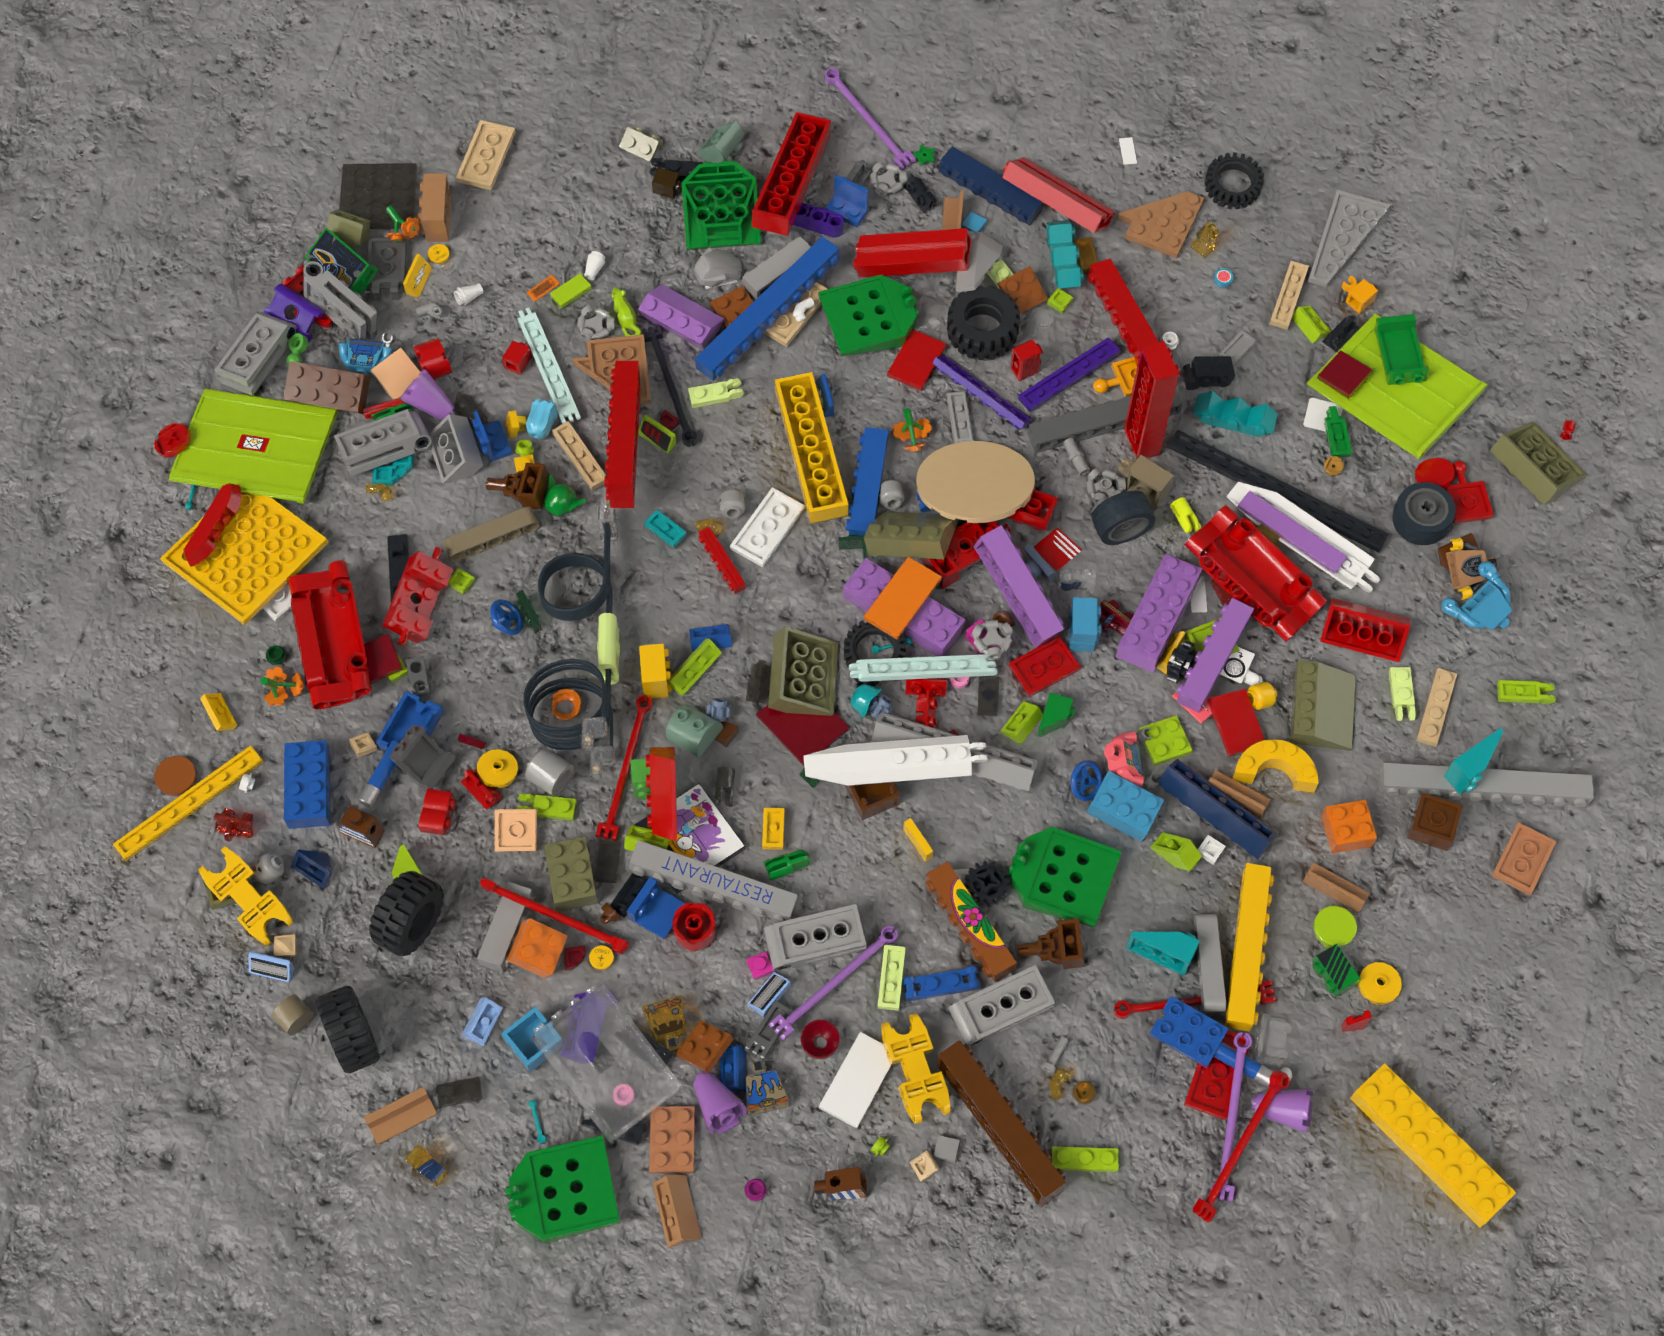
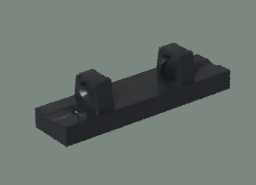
M407 534L387 536L391 602L409 559Z

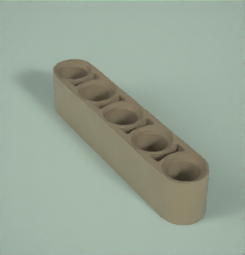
M524 507L445 539L442 545L449 561L458 562L537 530L540 524L531 507Z

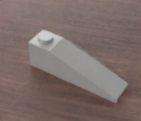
M969 232L972 244L968 271H957L956 292L976 290L985 279L984 274L987 271H991L993 263L999 262L1003 253V246L982 232Z

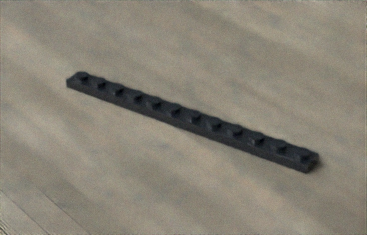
M1180 430L1176 431L1168 445L1169 449L1237 483L1242 482L1277 492L1330 529L1378 553L1389 535Z

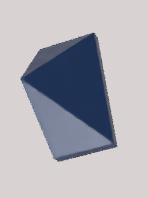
M297 850L291 868L323 889L326 888L332 874L328 853Z

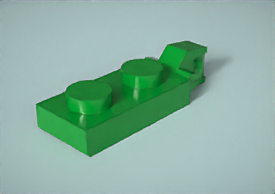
M1329 406L1326 411L1327 417L1324 419V425L1331 456L1350 457L1352 449L1345 418L1338 415L1337 406Z

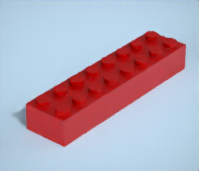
M800 112L795 113L753 208V228L785 236L789 235L829 141L831 120Z
M1164 341L1141 347L1124 426V431L1136 459L1140 455L1146 458L1160 455L1165 430L1168 427L1167 422L1170 417V409L1173 406L1172 401L1173 397H1175V389L1178 385L1177 380L1178 376H1180V369L1177 364H1174L1172 351L1170 348H1167Z
M615 361V369H611V380L614 381L610 384V395L613 396L612 399H609V409L612 411L611 414H608L610 429L607 430V440L610 442L606 445V455L609 457L605 461L607 476L604 477V487L606 488V500H610V508H634L641 395L639 361Z

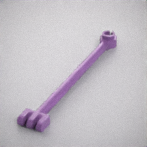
M829 68L828 74V70H826V82L834 86L836 85L894 153L896 158H894L893 163L902 170L904 166H909L910 162H916L915 157L909 150L902 153L843 84L839 77V71L836 68Z
M893 926L884 927L879 939L786 1019L779 1014L769 1023V1026L773 1028L779 1023L780 1025L774 1032L778 1035L785 1030L780 1038L783 1041L794 1033V1028L791 1025L882 946L896 942L897 930L892 934ZM886 934H890V935L892 934V937H893V938H892V939H886L885 935H886Z
M1243 1032L1235 1035L1233 1040L1237 1053L1221 1171L1233 1150L1246 1049L1252 1044V1039L1247 1033L1243 1036L1246 1040L1245 1045L1242 1046L1238 1043V1039L1242 1037ZM1228 1179L1219 1193V1200H1224L1225 1192H1228L1227 1199L1229 1202H1232L1235 1186H1229Z

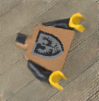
M1461 538L1450 539L1453 543V548H1450L1451 552H1446L1452 587L1453 590L1458 589V592L1461 591L1463 594L1461 600L1471 598L1484 585L1485 579L1480 576L1478 571L1479 564L1490 561L1497 567V562L1494 557L1486 558L1484 550H1478L1475 545L1465 542Z

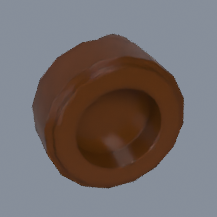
M999 611L993 617V620H998L1000 623L1007 622L1011 627L1015 625L1013 617L1008 611Z
M605 903L601 907L604 911L600 917L602 924H607L611 920L617 922L621 918V915L609 903Z

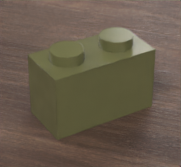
M337 209L329 213L327 228L337 233L340 239L349 242L350 245L360 246L368 242L371 220Z

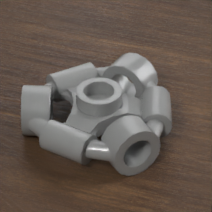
M878 162L872 168L873 172L870 175L871 186L875 187L876 194L881 197H885L889 193L894 194L907 183L906 171H902L899 166ZM899 173V182H896L894 175Z
M591 305L581 310L582 314L578 317L577 329L580 330V336L585 341L602 339L608 336L611 330H615V318L610 315V312L600 307L598 309L593 308ZM604 319H607V328L602 327Z
M1095 468L1087 476L1088 482H1086L1088 495L1092 496L1093 502L1096 505L1126 490L1125 478L1118 476L1117 472ZM1101 476L1104 477L1103 479H1101V481H1099V482H1097V483H1094V482H1096ZM1113 480H1116L1117 490L1113 488Z
M985 620V623L976 624L971 636H973L975 640L973 643L980 653L986 654L988 659H999L1004 652L1008 651L1013 641L1011 639L1013 630L1007 622L1000 623L998 620ZM985 628L988 631L987 635L980 639L979 637ZM997 628H999L1001 634H1002L1005 638H1002V637L997 633V631H996ZM988 646H999V647H1000V648H998V647H992V648L987 649Z

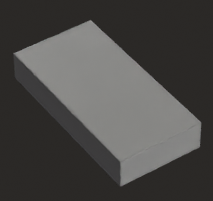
M1241 330L1218 356H1231L1234 367L1251 350L1257 340Z

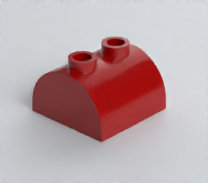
M1034 489L1029 502L1024 507L1017 509L1015 514L1008 518L1018 524L1031 526L1035 530L1046 531L1054 514L1058 498Z

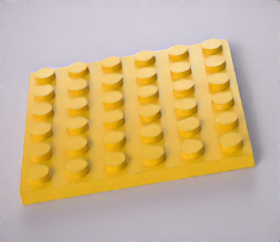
M241 493V503L237 513L231 517L229 525L221 533L220 540L215 543L216 548L206 559L190 567L183 550L201 522V518L160 560L245 626L288 583V579L296 575L329 542L327 538L273 498Z

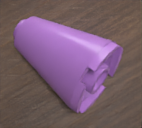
M425 369L419 373V377L412 381L400 397L402 401L441 421L448 414L455 413L453 403Z
M702 1072L695 1077L693 1086L708 1130L712 1134H714L713 1131L721 1134L737 1126L740 1123V1116L743 1114L745 1117L747 1114L745 1104L712 1073Z
M1313 1089L1280 1090V1092L1276 1093L1263 1117L1300 1132L1308 1133L1307 1126L1310 1127L1313 1102H1310V1096H1313ZM1258 1092L1257 1096H1253L1252 1109H1255V1112L1266 1092Z

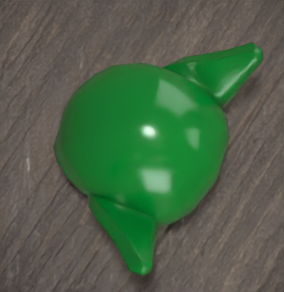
M548 474L544 507L549 513L554 516H562L587 501L585 498L577 500L576 492L570 486L564 483L556 484L552 474Z

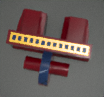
M1103 600L1100 604L1101 616L1099 618L1104 622L1102 629L1106 631L1111 627L1123 636L1134 615L1129 611H1126L1124 614L1119 611V603L1115 600L1109 602Z

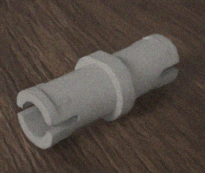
M1074 438L1066 439L1063 445L1069 454L1070 462L1074 464L1079 476L1087 475L1090 469L1084 460V453L1079 450Z

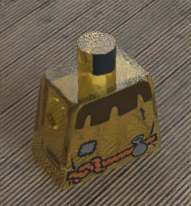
M681 995L642 1006L643 1015L656 1042L666 1041L669 1051L680 1048L678 1037L686 1035Z

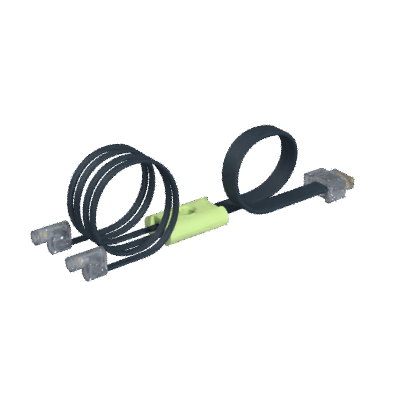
M606 497L601 498V506H597L596 518L600 540L604 542V565L589 555L580 553L563 554L550 560L543 567L538 579V592L543 608L549 615L559 620L574 621L586 618L595 613L606 601V613L601 614L598 621V668L594 664L580 659H564L550 663L531 677L526 685L523 697L524 709L535 738L543 745L556 750L582 749L583 751H590V778L593 780L602 778V767H611L616 764V752L613 747L611 685L619 681L620 645L617 617L612 614L613 591L610 581V542L618 541L619 523L615 508H610V500H606ZM584 566L602 575L603 583L597 595L581 606L560 608L550 604L545 599L544 592L548 579L562 568ZM565 670L590 672L602 683L601 689L598 685L584 679L562 678L542 685L532 695V692L541 681L552 674ZM569 688L583 689L593 692L602 698L599 710L591 718H585L581 724L575 726L550 727L539 723L533 718L534 710L540 700L557 690ZM610 726V746L594 747V743L600 738L608 736V728ZM544 735L554 738H571L582 735V737L572 740H556Z

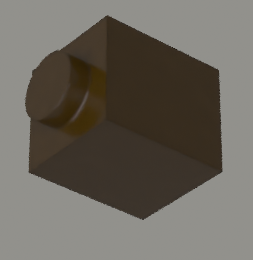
M662 168L657 169L652 180L653 193L674 199L676 192L679 193L681 190L682 182H680L679 173Z

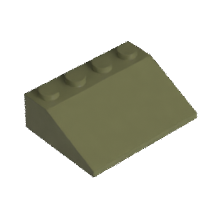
M1533 421L1503 434L1490 450L1495 458L1502 462L1508 468V471L1515 475L1522 482V485L1529 489L1536 499L1544 505L1560 497L1587 476Z
M885 511L869 524L864 541L869 555L944 559L959 519L951 520L940 514Z
M786 626L777 632L773 640L768 708L785 713L834 715L838 642Z
M1297 661L1293 679L1290 743L1352 750L1355 696L1354 674L1320 662Z

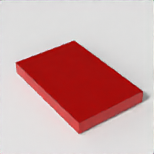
M912 329L887 372V376L922 391L935 368V365L932 363L936 357L943 354L946 343Z
M1060 635L1008 663L1009 668L1029 697L1081 670L1080 664Z
M1246 689L1218 695L1207 700L1228 757L1244 753L1250 746L1265 740Z

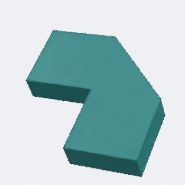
M414 454L393 461V466L373 468V486L395 485L413 469Z

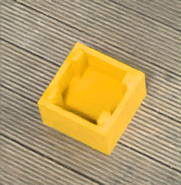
M664 644L639 646L642 687L645 699H647V695L651 699L669 697L672 687L667 682V680L671 679L670 672L667 671V669L671 668L670 661H666V657L669 656L668 649H664Z

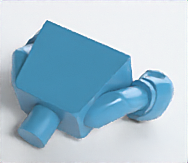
M1490 561L1482 562L1479 564L1478 571L1480 576L1488 579V581L1462 607H1459L1455 599L1448 597L1442 601L1441 609L1445 614L1461 620L1471 628L1483 629L1487 627L1492 630L1497 625L1500 628H1506L1510 623L1507 616L1512 611L1509 606L1511 602L1510 590L1501 580L1495 565Z

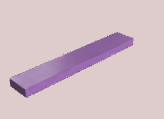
M1251 491L1238 504L1237 508L1333 573H1336L1347 560L1346 555Z

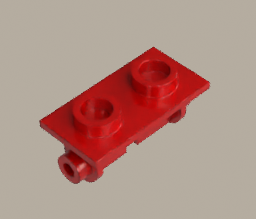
M304 264L295 271L297 273L292 278L289 276L282 282L283 285L298 294L304 290V287L300 284L301 282L304 284Z
M947 678L906 679L905 694L927 695V690H929L934 696L946 697Z
M927 690V695L919 694V697H917L916 712L923 713V715H916L915 723L936 728L935 709L938 708V701Z
M468 769L464 772L465 778L460 781L461 784L486 811L502 798L493 786L492 788L488 787L480 781L477 776V769L472 771Z

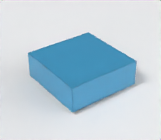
M970 212L962 223L961 228H967L969 232H981L987 224V219Z

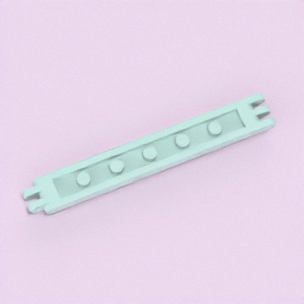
M528 307L525 308L527 315H524L523 311L519 310L520 317L517 318L518 323L530 347L548 393L557 407L556 410L561 423H566L565 417H568L570 423L574 422L572 417L574 414L577 420L581 419L536 312L531 313Z
M986 654L857 660L856 663L849 665L850 677L859 678V681L994 676L998 674L995 668V659H988Z

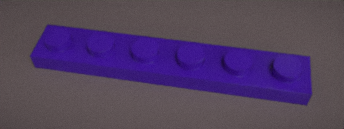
M1108 337L1019 394L1018 400L1031 412L1118 356L1121 350Z
M945 355L938 356L932 364L937 367L939 372L949 375L954 383L962 385L969 394L980 398L984 405L992 407L1000 417L1007 418L1015 428L1023 429L1029 427V424L1032 423V419Z

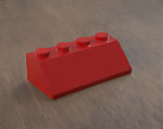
M1331 598L1320 642L1399 662L1411 626L1410 618Z
M650 747V754H646V767H650V774L646 775V787H651V794L647 795V807H651V814H647V825L652 827V834L670 840H677L675 747Z

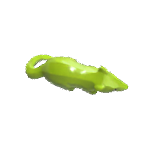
M613 287L614 311L618 313V323L622 327L624 335L633 336L627 333V328L635 331L634 335H642V330L637 326L636 312L625 298V290Z

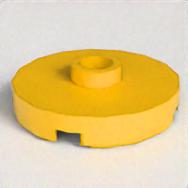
M501 749L490 750L484 753L478 760L477 776L488 787L504 788L511 785L517 777L518 763L515 757L508 751Z
M1375 962L1369 964L1359 975L1361 980L1358 983V988L1361 995L1375 1005L1391 1003L1398 997L1401 991L1402 983L1399 973L1386 963ZM1377 980H1382L1384 985H1379Z

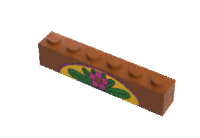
M947 861L926 873L925 885L930 893L934 892L937 897V904L942 910H946L951 925L959 929L961 940L965 944H969L972 956L976 961L979 960L983 965L982 970L986 977H991L996 982L1015 971L1017 962L949 862Z

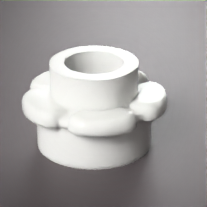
M1166 332L1160 338V341H1164L1167 348L1171 350L1175 349L1179 344V339L1174 332Z
M251 773L250 775L243 774L239 789L245 791L244 793L253 789L255 779L252 778Z

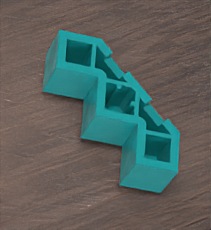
M1069 220L1046 222L1047 243L1051 250L1052 269L1055 270V285L1058 289L1081 286L1084 276L1083 270L1080 269L1076 262V258H1079V249L1072 242V236H1075L1074 225H1071Z
M1214 391L1198 394L1193 414L1204 424L1256 437L1272 434L1278 415L1268 404L1250 407L1240 397L1224 401Z

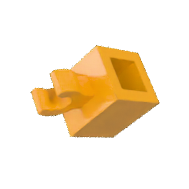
M1350 276L1348 282L1351 285L1343 282L1341 288L1348 292L1345 303L1360 314L1375 300L1378 290L1365 279L1357 284V280Z

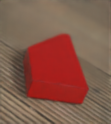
M1366 1010L1362 1016L1352 1015L1347 1017L1341 1025L1343 1032L1365 1029L1372 1018L1371 1012Z

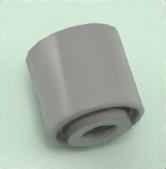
M543 748L529 761L525 778L550 795L556 796L569 782L574 766L551 750Z

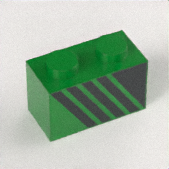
M1338 944L1315 955L1312 961L1314 971L1317 975H1321L1325 981L1326 989L1329 993H1333L1335 998L1356 987L1361 980Z

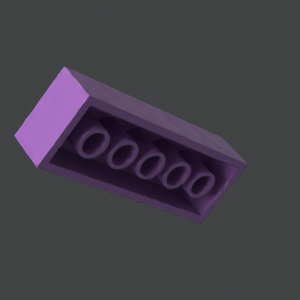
M1001 525L981 536L973 547L1034 648L1055 638L1064 630L1063 621L1058 615H1055L1052 610L1053 605L1051 601L1045 598L1040 583L1032 577V570L1028 564L1023 562L1019 548L1017 546L1014 547L1011 542L1010 533L1003 529Z
M1168 554L1164 555L1118 645L1116 658L1154 673L1200 581L1203 568Z
M865 558L843 586V598L867 612L894 575ZM928 597L902 635L911 638L913 642L935 656H945L964 631L965 619Z

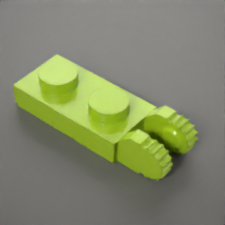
M1498 680L1497 682L1498 702L1541 704L1556 702L1555 696L1541 695L1540 693L1554 691V684L1540 683L1539 681Z
M519 794V801L534 804L533 808L517 806L516 809H537V817L574 821L576 799Z

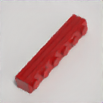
M708 526L699 531V542L703 543L706 553L709 552L711 561L715 562L718 572L722 573V578L725 582L727 581L730 591L737 594L745 590L744 580L711 528Z

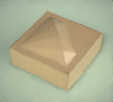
M369 732L349 739L358 758L377 751V745Z
M295 934L274 936V957H297V936Z
M926 1150L909 1162L920 1181H925L940 1170L929 1150Z

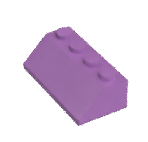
M663 284L649 292L638 308L644 318L660 325V327L702 350L712 342L725 321L721 316Z

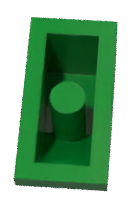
M1049 693L1037 736L1043 737L1065 726L1068 718H1073L1076 707L1072 706V698Z

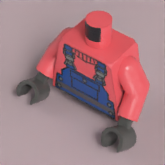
M1145 727L1138 733L1133 731L1118 734L1112 739L1111 743L1105 746L1104 755L1107 757L1109 771L1137 786L1142 787L1145 785L1146 788L1153 790L1159 785V783L1153 782L1159 776L1151 774L1147 779H1144L1139 742H1137V739L1140 742H1146L1152 738V736L1147 737L1144 734L1150 728Z

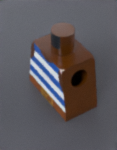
M351 806L348 807L339 823L341 834L373 848L377 847L385 832V829L374 816Z
M860 1167L825 1172V1180L814 1181L815 1194L827 1193L831 1200L867 1198L866 1175Z

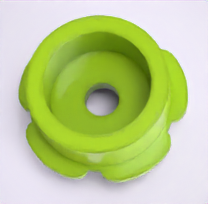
M530 440L518 441L515 449L516 453L520 456L530 455L535 450Z
M880 1136L870 1150L875 1154V1157L878 1154L884 1155L890 1146L887 1144L888 1138L885 1140Z

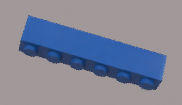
M865 427L864 434H860L859 446H862V451L857 453L859 468H855L854 479L857 482L856 485H852L851 491L854 501L849 503L848 513L851 514V519H847L846 531H849L850 539L864 540L869 524L876 519L879 489L882 482L888 443V430Z

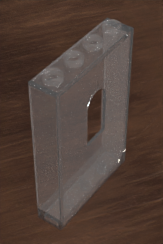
M602 983L598 987L596 984L590 987L585 992L587 995L582 999L577 997L568 1004L569 1008L564 1012L559 1010L552 1015V1021L545 1025L543 1022L533 1030L535 1033L531 1039L611 1144L677 1094L683 1086L605 984ZM582 1033H594L615 1059L616 1063L599 1074L578 1046V1038Z

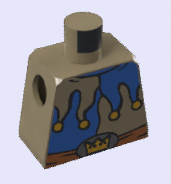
M764 1061L753 1063L754 1074L746 1076L748 1116L788 1108V1097L777 1071H767Z

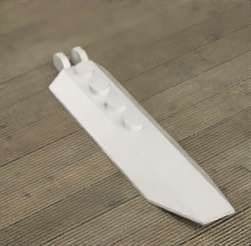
M1238 482L1227 495V498L1238 507L1241 500L1251 491L1346 555L1347 560L1336 573H1333L1240 510L1255 525L1352 590L1358 585L1361 589L1371 593L1373 588L1362 580L1364 575L1374 583L1380 581V578L1369 570L1375 560L1373 557L1277 492Z
M968 735L841 745L804 755L805 777L849 786L972 776V763L986 762L988 758L987 755L971 757L970 750H983L986 748V743L977 742L969 744Z

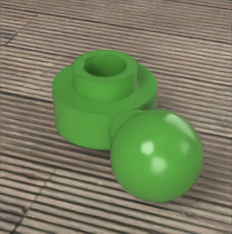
M300 333L292 335L289 340V349L292 351V354L287 357L288 366L290 361L302 363L300 354L308 347L307 337Z

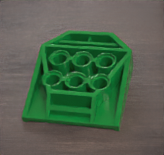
M727 160L721 163L705 162L699 164L682 182L687 250L761 245L760 229L752 227V211L757 202L756 177L737 162ZM736 193H741V194H743V195H741V196L738 197V196H735L734 194H736ZM718 194L724 195L722 198L716 197ZM701 195L705 196L704 199H698L697 197ZM738 213L744 214L743 217H737L736 215ZM722 214V215H725L726 217H724V218H718L717 216H719V215ZM701 216H706V217H707V218L704 219V220L699 219V217H701Z
M878 275L819 291L818 296L841 357L902 347L911 330L915 329L917 318H919L917 307H914L917 299L912 295V287H905L904 284L883 275Z
M1050 827L1026 837L1024 843H1018L1017 851L1013 856V862L1008 874L1012 875L1010 882L1023 908L1064 920L1078 918L1080 924L1095 928L1122 851L1061 829ZM1061 851L1063 856H1056L1053 852ZM1084 859L1087 864L1081 865L1077 860ZM1053 869L1057 874L1050 875L1047 873V870ZM1075 877L1078 878L1081 882L1076 884L1073 883L1070 879ZM1040 888H1048L1050 892L1047 894L1042 893ZM1070 896L1074 901L1067 902L1064 900V897Z
M603 1135L527 1152L510 1176V1186H506V1196H508L509 1200L512 1199V1201L507 1203L512 1221H516L521 1229L544 1244L620 1223ZM571 1163L579 1164L578 1169L572 1172L568 1171V1166ZM545 1169L553 1170L551 1176H541L542 1172ZM576 1184L583 1186L579 1193L572 1192V1187ZM550 1190L557 1192L556 1196L552 1199L545 1197L546 1193ZM579 1206H586L587 1210L584 1214H576V1209ZM557 1211L561 1213L558 1220L552 1221L549 1219L552 1212Z

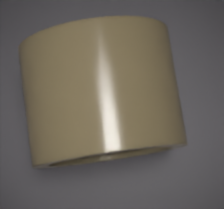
M296 994L284 999L272 1013V1018L288 1035H294L301 1031L313 1017V1012Z

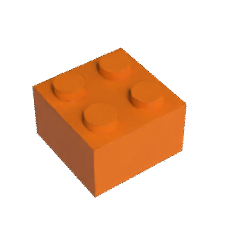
M1366 800L1326 806L1324 808L1321 818L1332 854L1373 846L1377 836Z
M529 918L521 923L506 961L546 978L554 972L567 935Z

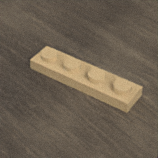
M1294 261L1290 262L1269 325L1288 330L1308 271V265Z
M569 421L553 429V436L591 491L604 485L606 474Z
M1437 668L1416 741L1433 747L1437 746L1457 677L1456 673Z

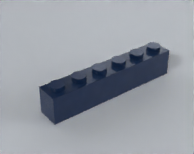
M952 146L941 158L939 172L943 176L949 177L958 185L971 190L973 194L981 196L990 204L1001 208L1005 213L1013 215L1020 222L1030 226L1042 212V201L1003 179L1001 174Z
M1176 759L1167 767L1158 782L1166 792L1172 794L1183 805L1188 806L1199 817L1204 818L1215 829L1224 833L1232 842L1237 843L1248 854L1257 859L1266 852L1278 834L1179 759Z

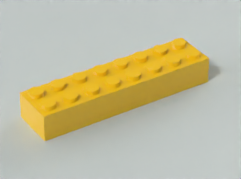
M813 373L775 379V393L810 524L848 516V501Z
M1385 1063L1350 1097L1479 1228L1487 1223L1516 1194Z

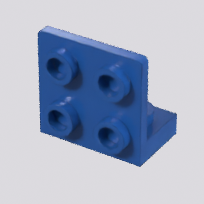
M836 175L834 178V196L825 210L842 215L844 222L858 228L868 213L869 190L862 185L851 182L845 177Z
M473 412L475 419L472 420L475 428L476 437L480 441L483 455H488L490 462L512 455L500 421L496 420L482 425L478 412Z
M649 877L628 908L627 914L629 920L665 939L673 928V917L676 910L685 903L658 888L657 880Z

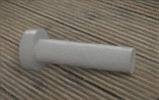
M1061 1037L1048 1061L1042 1063L1041 1068L1046 1073L1054 1074L1056 1072L1055 1065L1066 1047L1068 1039Z

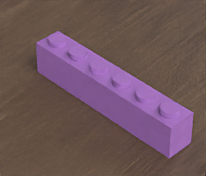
M1233 598L1229 604H1224L1220 612L1222 615L1221 619H1216L1212 626L1213 634L1211 636L1207 635L1203 646H1205L1203 652L1198 651L1194 659L1196 665L1194 668L1190 667L1185 676L1187 678L1186 683H1181L1176 692L1179 695L1177 703L1198 713L1200 712L1248 624L1254 608Z

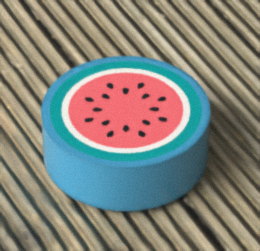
M1221 268L1215 272L1214 283L1218 287L1226 288L1232 284L1233 273L1230 270Z

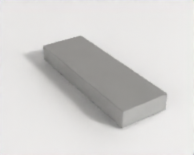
M966 391L946 393L953 442L974 441Z

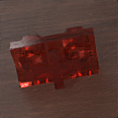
M225 808L221 814L215 813V830L219 831L220 834H224L225 841L231 842L233 837L240 838V836L252 838L254 822L252 814L243 813L241 818L235 817V812L228 808Z

